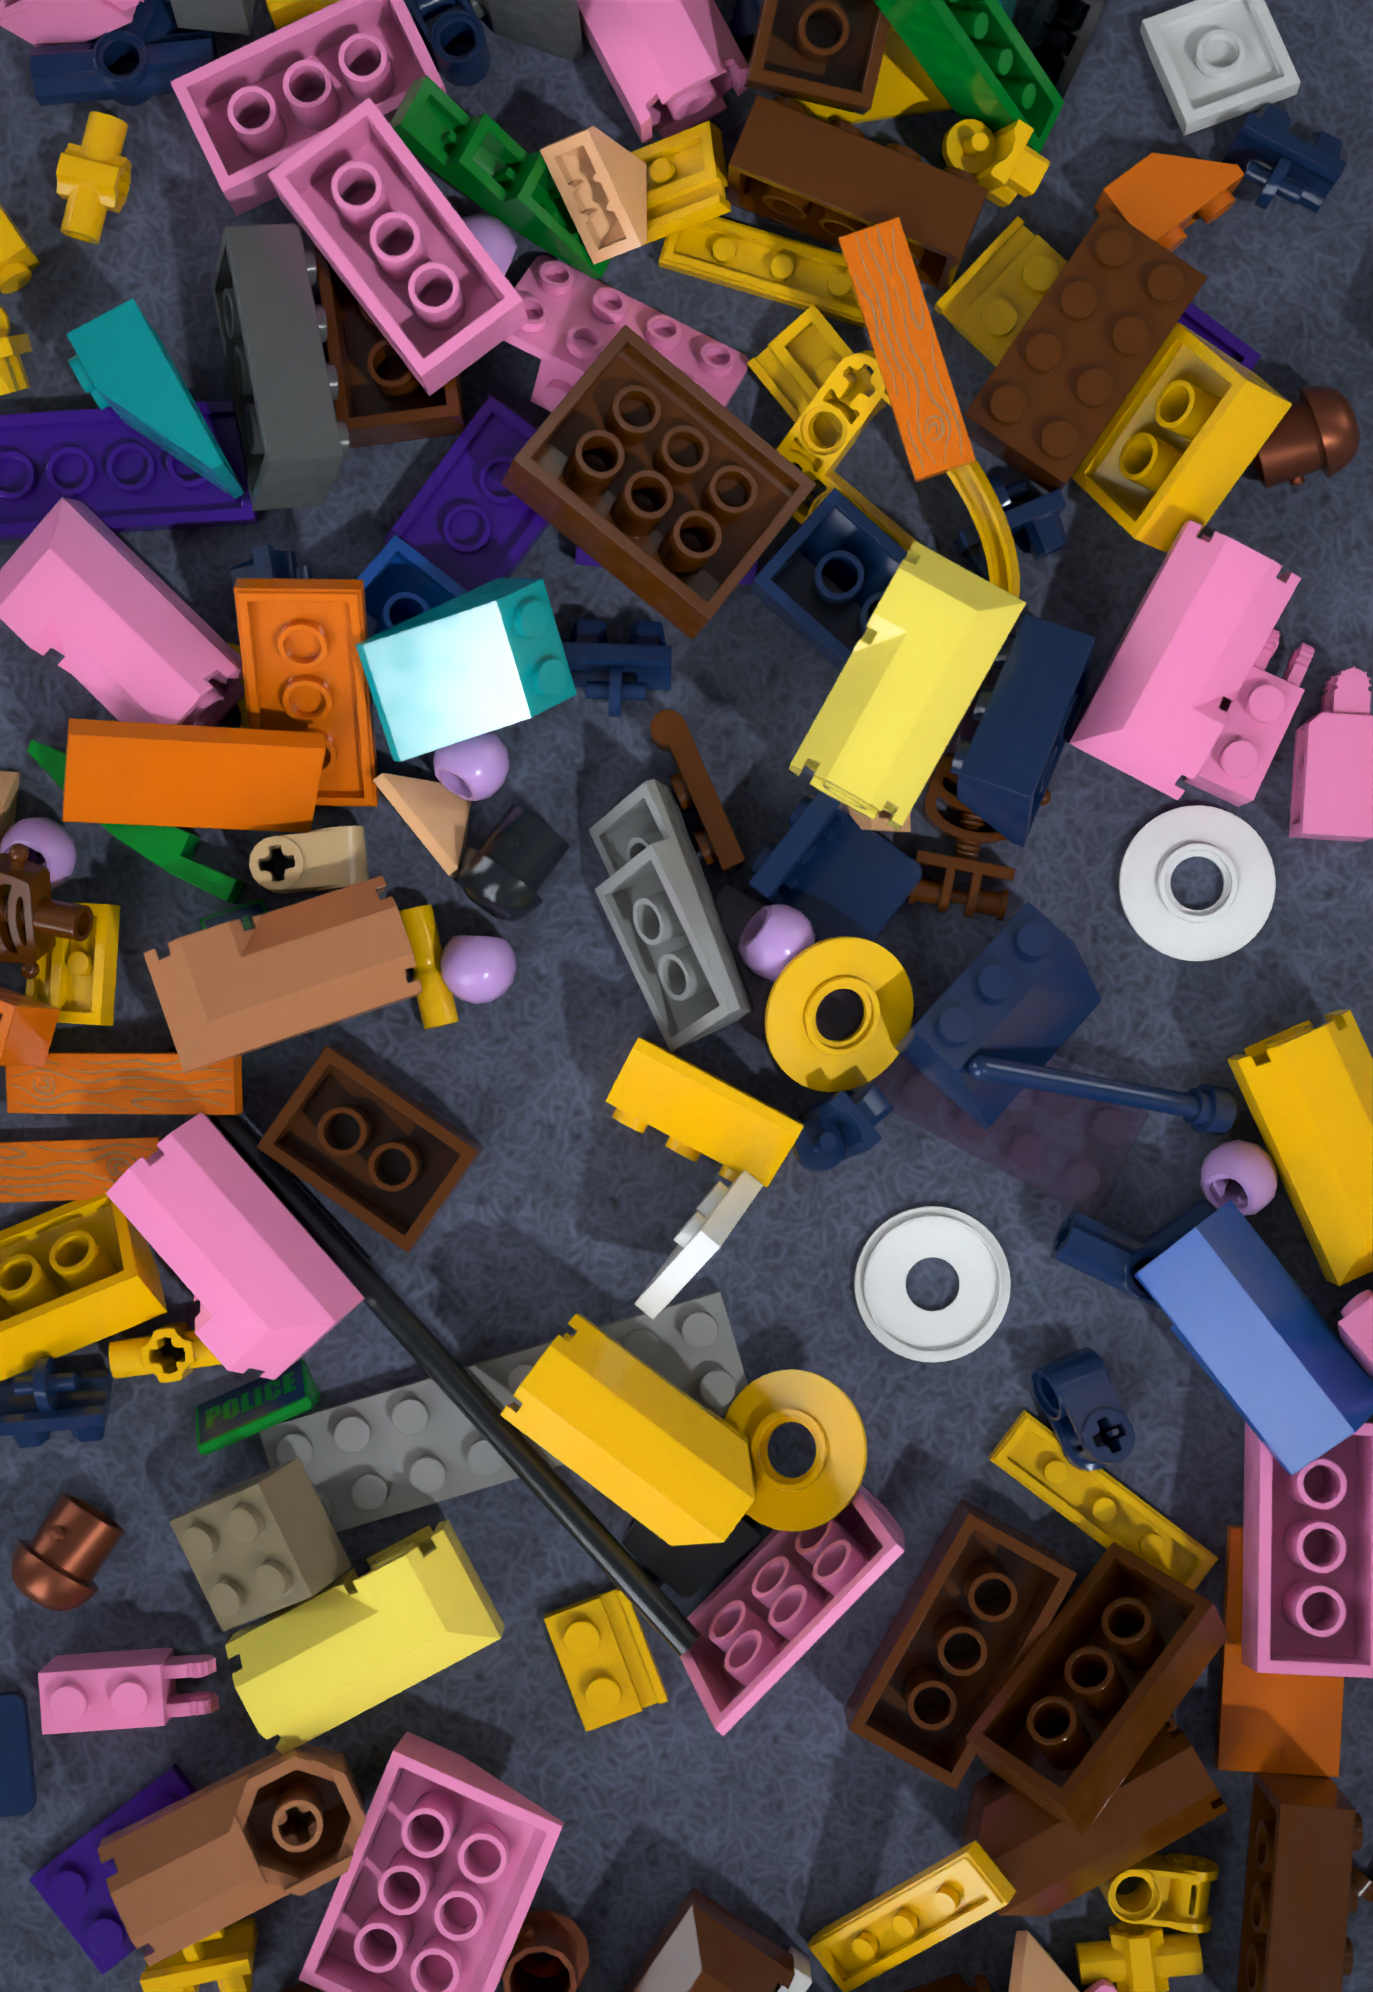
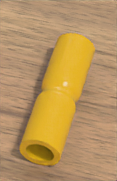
M432 904L399 911L416 962V967L412 968V980L420 979L423 991L416 997L424 1030L459 1022L453 994L448 990L441 978L439 962L443 950Z

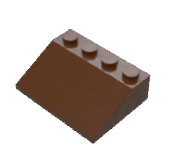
M626 324L515 456L501 482L509 491L691 640L709 622L816 486L813 480Z

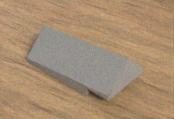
M656 779L645 781L588 829L610 875L608 879L594 890L670 1052H673L756 1012L673 790Z

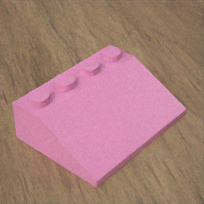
M862 1484L850 1504L828 1523L805 1531L790 1532L773 1529L687 1617L702 1636L690 1649L679 1657L715 1730L724 1736L905 1551V1534L903 1529L888 1509Z
M407 1731L392 1751L366 1814V1821L361 1835L358 1837L348 1871L340 1877L298 1980L325 1992H495L564 1822L462 1755Z

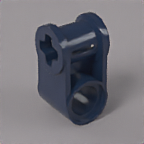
M404 0L425 46L440 73L448 82L456 86L468 87L479 83L485 78L490 68L491 57L482 24L469 0ZM463 42L474 45L473 49L466 55L458 57L448 54L449 50L456 44Z
M1090 1347L1081 1348L1033 1370L1030 1381L1035 1399L1046 1414L1061 1445L1063 1454L1072 1466L1078 1470L1090 1472L1102 1469L1107 1464L1121 1462L1130 1455L1135 1445L1133 1425L1129 1421L1112 1386L1106 1365ZM1118 1429L1119 1434L1113 1436L1111 1430ZM1099 1433L1103 1444L1098 1447L1095 1445L1092 1437ZM1082 1445L1084 1450L1078 1451L1077 1446Z

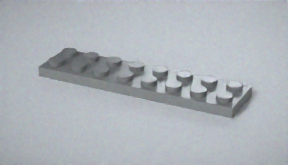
M720 1290L667 1305L654 1320L643 1312L597 1326L704 1408H709L719 1417L726 1415L734 1399L749 1385ZM554 1339L463 1366V1368L501 1411L504 1410L506 1405L513 1402L521 1407L523 1403L513 1395ZM430 1376L292 1417L259 1432L270 1469L295 1458H300L336 1533L520 1478ZM520 1431L552 1468L564 1465V1463Z

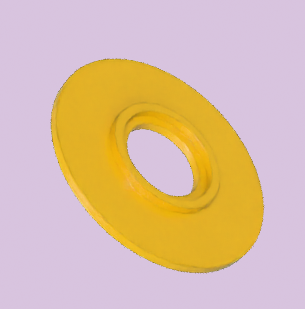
M839 936L819 941L797 954L781 971L767 1000L764 1021L765 1035L774 1060L785 1074L794 1081L817 1091H846L873 1080L898 1056L899 1052L895 1047L910 1031L914 1003L909 978L901 963L893 954L868 939ZM838 989L855 991L860 996L864 1007V1015L860 1026L851 1036L845 1039L829 1040L824 1038L816 1026V1011L820 1002L826 995Z
M794 1369L779 1370L763 1375L747 1385L738 1394L729 1407L724 1420L748 1439L755 1487V1501L749 1507L746 1514L769 1528L790 1532L814 1529L837 1517L856 1495L862 1483L867 1463L865 1429L856 1407L847 1394L835 1383L821 1375ZM789 1422L799 1423L806 1427L812 1434L816 1444V1456L813 1465L805 1474L796 1478L785 1477L778 1473L772 1466L768 1456V1444L771 1435L779 1426Z

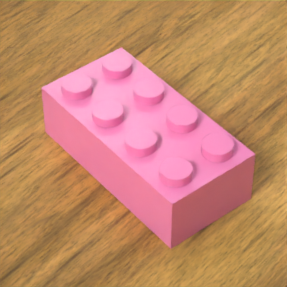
M339 0L170 81L219 186L236 216L278 197L268 173L366 99L370 98L390 124L413 81L428 76L446 93L441 77L404 0Z
M370 98L366 99L268 173L280 200L429 396L528 322L523 299Z
M1245 1422L1242 1663L1257 1673L1373 1678L1372 1422H1365L1356 1433L1292 1476L1287 1474Z

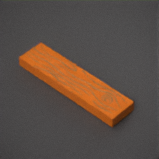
M897 217L840 237L839 244L915 483L975 463L976 458L900 218Z
M48 1052L44 1067L6 1066L7 1113L198 1115L202 1112L204 1115H237L243 1113L242 1055L185 1074L177 1052Z
M162 1136L0 1142V1203L87 1200L108 1192L126 1170L141 1157L145 1160L159 1149L156 1144L163 1138Z

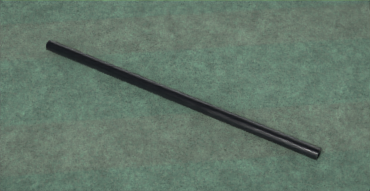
M173 1046L165 1052H177V1050ZM206 1115L342 1269L365 1298L363 1300L365 1305L675 1653L681 1656L690 1649L702 1636L700 1632L525 1436L500 1415L502 1413L500 1408L284 1166L256 1147L260 1140L238 1115Z

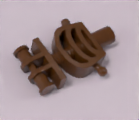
M973 720L970 740H973L980 722ZM942 756L936 764L934 772L931 773L926 782L929 786L925 793L922 807L925 819L933 828L957 841L954 844L956 849L953 850L955 855L948 856L917 850L914 861L922 866L943 869L942 881L922 878L908 896L907 903L914 904L915 901L937 905V912L946 913L949 902L964 905L963 917L973 918L974 913L996 916V920L1003 921L1007 909L1009 891L1002 890L999 893L980 889L982 877L1011 882L1014 880L1016 868L979 862L976 858L980 856L977 853L981 851L980 845L994 844L1008 839L999 832L984 833L982 829L985 827L984 820L944 788V780L958 787V775L950 773L954 757ZM1048 789L1041 806H1045L1051 801L1052 796ZM936 799L945 807L960 813L962 819H959V823L961 825H958V827L954 826L939 814ZM955 872L970 875L967 892L952 889Z
M17 843L10 848L9 854L0 853V962L21 963V975L26 979H33L38 976L40 971L36 961L55 947V937L83 942L87 939L93 925V913L89 906L52 899L49 869L28 861V848L24 844Z

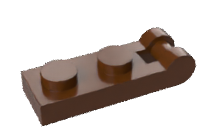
M667 709L654 715L650 724L652 741L657 748L670 752L679 773L670 776L669 779L682 809L685 810L694 806L703 828L693 832V835L706 865L718 861L722 873H725L745 864L743 853L684 718L675 710Z

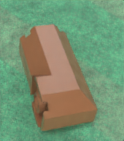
M383 876L265 914L252 916L251 925L253 929L244 931L241 920L238 919L179 937L167 943L170 956L160 960L155 948L143 953L184 1073L187 1074L419 996L423 992L420 979L408 983L406 975H409L407 969L416 967V962L398 907L392 896L381 900L378 896L383 894L387 887Z
M302 1744L284 1755L276 1751L102 1839L97 1849L101 1864L114 1859L117 1873L106 1878V1882L130 1940L137 1949L147 1945L143 1958L151 1966L290 1893L302 1896L347 1873L358 1837H360L366 1821L364 1796L343 1752Z

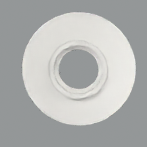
M1191 805L1179 807L1152 819L1131 840L1123 856L1119 871L1120 901L1131 927L1153 949L1169 957L1185 961L1214 960L1241 949L1263 927L1270 914L1275 897L1276 877L1274 865L1268 848L1261 837L1248 823L1238 816L1211 806ZM1190 857H1203L1212 861L1219 868L1223 877L1221 896L1215 904L1204 910H1191L1182 906L1175 899L1171 890V876L1174 869L1180 862Z
M923 1206L908 1209L881 1224L864 1245L858 1258L854 1276L857 1306L862 1319L871 1333L879 1342L896 1354L921 1362H946L963 1357L979 1348L997 1330L1006 1313L1010 1298V1271L1005 1254L996 1238L984 1225L968 1214L941 1206ZM931 1257L940 1258L950 1263L957 1272L959 1279V1289L955 1299L947 1307L936 1311L919 1308L910 1300L906 1291V1278L909 1270L918 1261Z

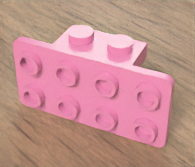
M540 255L536 257L514 288L523 299L528 322L503 341L541 359L530 402L551 413L625 324L725 408L748 371L749 366L747 362H749V359L743 353L617 289L592 279L551 256Z

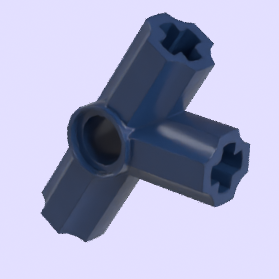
M144 0V2H139V5H137L133 15V22L109 33L106 32L97 41L31 47L29 65L36 99L40 106L114 99V101L122 105L136 106L145 103L152 95L175 93L170 81L218 59L213 31L174 34L177 29V23L171 1ZM128 61L139 63L130 74H114L116 68L122 63Z
M1200 1199L1142 1241H1138L1078 1211L1072 1210L1066 1220L1062 1222L1057 1232L1050 1257L1110 1285L1128 1296L1162 1310L1145 1288H1137L1133 1281L1134 1267L1144 1258L1150 1257L1154 1260L1214 1213L1215 1210L1206 1200Z

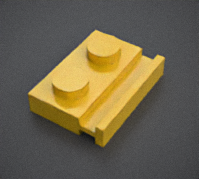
M710 120L631 152L647 164V242L645 244L731 212V203L726 200L725 194L728 180L721 130Z
M1019 216L1012 221L936 302L934 307L940 315L942 314L962 336L995 366L1001 361L1067 264V261L1038 234L1035 236L1023 225L1024 221Z
M813 304L774 338L764 351L756 358L753 357L747 364L796 423L838 363L846 356L855 353ZM867 368L852 370L858 381L848 396L839 399L834 392L832 397L850 405L859 393L869 389L875 391L876 387L870 382L872 374ZM886 401L878 410V412L881 411L888 404ZM852 409L853 412H854V413L856 414V416L858 417V416H859V411ZM821 412L814 421L813 430L816 438L826 446H835L840 441L843 429L841 421L831 412Z
M76 903L89 906L92 910L93 925L89 936L83 942L55 937V947L36 961L40 968L38 976L33 979H26L25 996L61 1009L57 1023L113 1026L121 906Z
M618 1588L597 1594L544 1615V1622L586 1732L643 1711V1708L659 1703L660 1705L668 1702V1694L636 1609Z

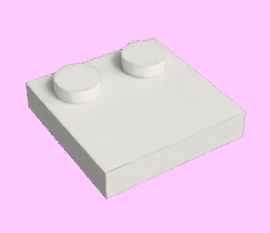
M1195 0L1146 18L1141 22L1140 33L1183 136L1259 109L1267 103L1272 104L1297 95L1301 81L1265 0Z
M746 1170L729 1187L719 1181L696 1208L698 1211L676 1235L674 1241L678 1245L640 1295L635 1305L654 1320L721 1247L763 1185Z

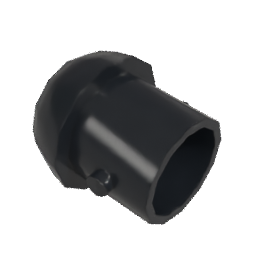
M512 804L479 851L470 847L467 848L459 870V883L466 896L493 917L512 922L525 918L543 903V899L537 895V892L568 851L570 845L537 817Z

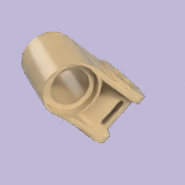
M364 826L329 827L312 830L309 833L265 838L255 845L250 854L249 868L252 877L265 889L280 894L315 890L316 892H333L338 890V888L348 887L369 880ZM279 849L282 850L285 857L295 860V867L286 869L284 873L285 880L277 881L275 875L270 871H264V863L273 861L274 851Z

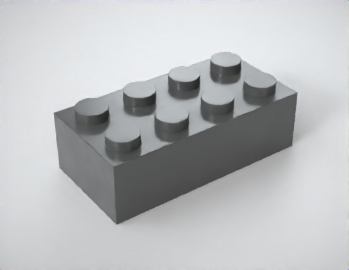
M299 223L225 226L211 283L252 511L325 505L333 483L339 482L342 459L348 458L350 452L349 433L346 422L344 420H336L333 400H337L339 392L337 370L333 362H325L322 343H325L327 340L326 313L322 304H314L311 285H315L317 275L315 255L312 247L303 246Z

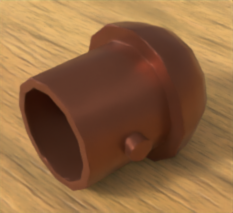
M1328 386L1300 388V400L1291 403L1292 406L1253 458L1258 476L1265 489L1289 481L1290 485L1303 484L1305 482L1304 475L1322 470L1328 479L1345 468L1355 457L1360 441L1359 427L1351 404L1338 389Z
M63 1493L32 1540L18 1539L11 1560V1577L22 1594L46 1609L62 1612L76 1609L90 1600L99 1591L96 1583L92 1580L125 1531L117 1522L90 1504L69 1493Z
M551 1908L528 1911L501 1975L505 1992H575L581 1986L590 1964L587 1938L568 1915ZM546 1952L556 1957L553 1960L540 1961L533 1958L530 1953Z

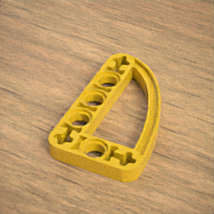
M864 350L846 356L838 363L776 450L793 465L799 464L802 472L816 483L812 490L820 487L822 483L827 487L826 491L813 500L810 508L805 505V502L813 497L811 493L808 494L794 512L792 517L800 524L807 520L835 488L908 552L913 542L918 541L834 471L886 401L890 405L874 351ZM868 366L873 369L874 373L871 375L870 382L876 387L875 391L869 389L859 393L850 405L832 397L834 392L839 399L850 394L858 381L857 377L852 373L853 369L861 370ZM852 409L859 411V416H858V417L856 416V414L853 412ZM823 411L831 412L841 421L843 428L842 437L835 446H826L815 436L813 430L814 421ZM976 460L973 464L946 472L963 499L980 536L988 566L989 582L1020 598L1019 563L1012 533L999 499L983 469Z

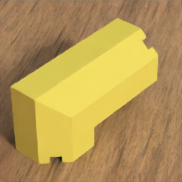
M914 541L906 558L901 562L867 624L868 628L862 639H859L794 756L789 770L800 776L805 766L815 772L809 783L813 787L874 820L879 811H887L892 815L886 825L899 830L903 826L1026 602Z
M448 1519L439 1522L434 1532L430 1526H426L367 1558L366 1560L371 1571L365 1575L358 1577L355 1569L352 1568L313 1597L265 1616L234 1633L226 1643L225 1648L228 1659L239 1654L243 1667L232 1673L235 1689L259 1734L266 1740L276 1735L281 1737L275 1748L282 1755L501 1639L505 1625Z

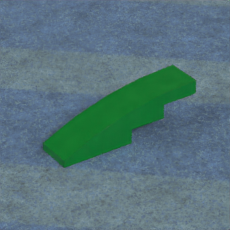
M428 76L413 81L390 122L391 127L407 148L485 211L501 220L538 247L594 280L602 278L611 258L593 265L540 150L528 154L486 113L471 118Z
M31 740L27 751L64 791L66 754ZM100 823L118 840L171 875L225 902L238 904L246 882L192 860L201 837L178 827Z

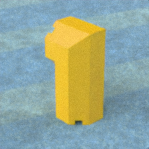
M1335 1010L1324 1014L1327 1023L1317 1028H1313L1310 1020L1301 1022L1244 1049L1246 1055L1235 1054L1227 1059L1326 1281L1337 1286H1341L1373 1271V1059L1351 1010Z
M576 1313L568 1322V1325L577 1331L573 1337L567 1332L563 1337L558 1334L513 1396L523 1403L520 1407L515 1402L506 1405L500 1415L669 1545L725 1542L755 1501V1487L747 1437L712 1410L704 1408L582 1314Z

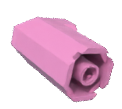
M578 0L581 28L642 143L653 142L652 131L659 130L664 139L721 114L727 108L722 96L733 87L739 97L748 89L744 87L748 64L714 0Z
M62 497L0 569V619L31 649L42 656L50 648L63 654L65 657L58 666L72 674L119 721L217 727L244 696L245 687L238 680L244 679L241 656L82 501Z
M1191 520L1184 522L1066 739V742L1176 800H1179L1185 790L1175 783L1181 775L1191 780L1196 777L1226 725L1230 713L1219 708L1222 698L1235 702L1243 682L1301 580L1299 576L1292 572L1281 573L1279 578H1276L1282 565L1215 531L1212 538L1204 534L1201 539L1198 538L1197 535L1202 525Z
M201 1112L170 1132L156 1145L159 1149L145 1160L141 1157L129 1167L106 1194L194 1294V1303L197 1300L200 1301V1313L195 1317V1334L227 1371L244 1374L251 1368L265 1371L259 1377L275 1380L303 1357L365 1298L342 1269L214 1123Z

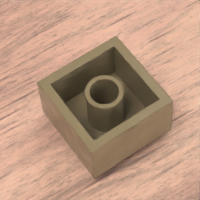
M299 1457L212 1494L169 1521L222 1632L311 1598L352 1568Z

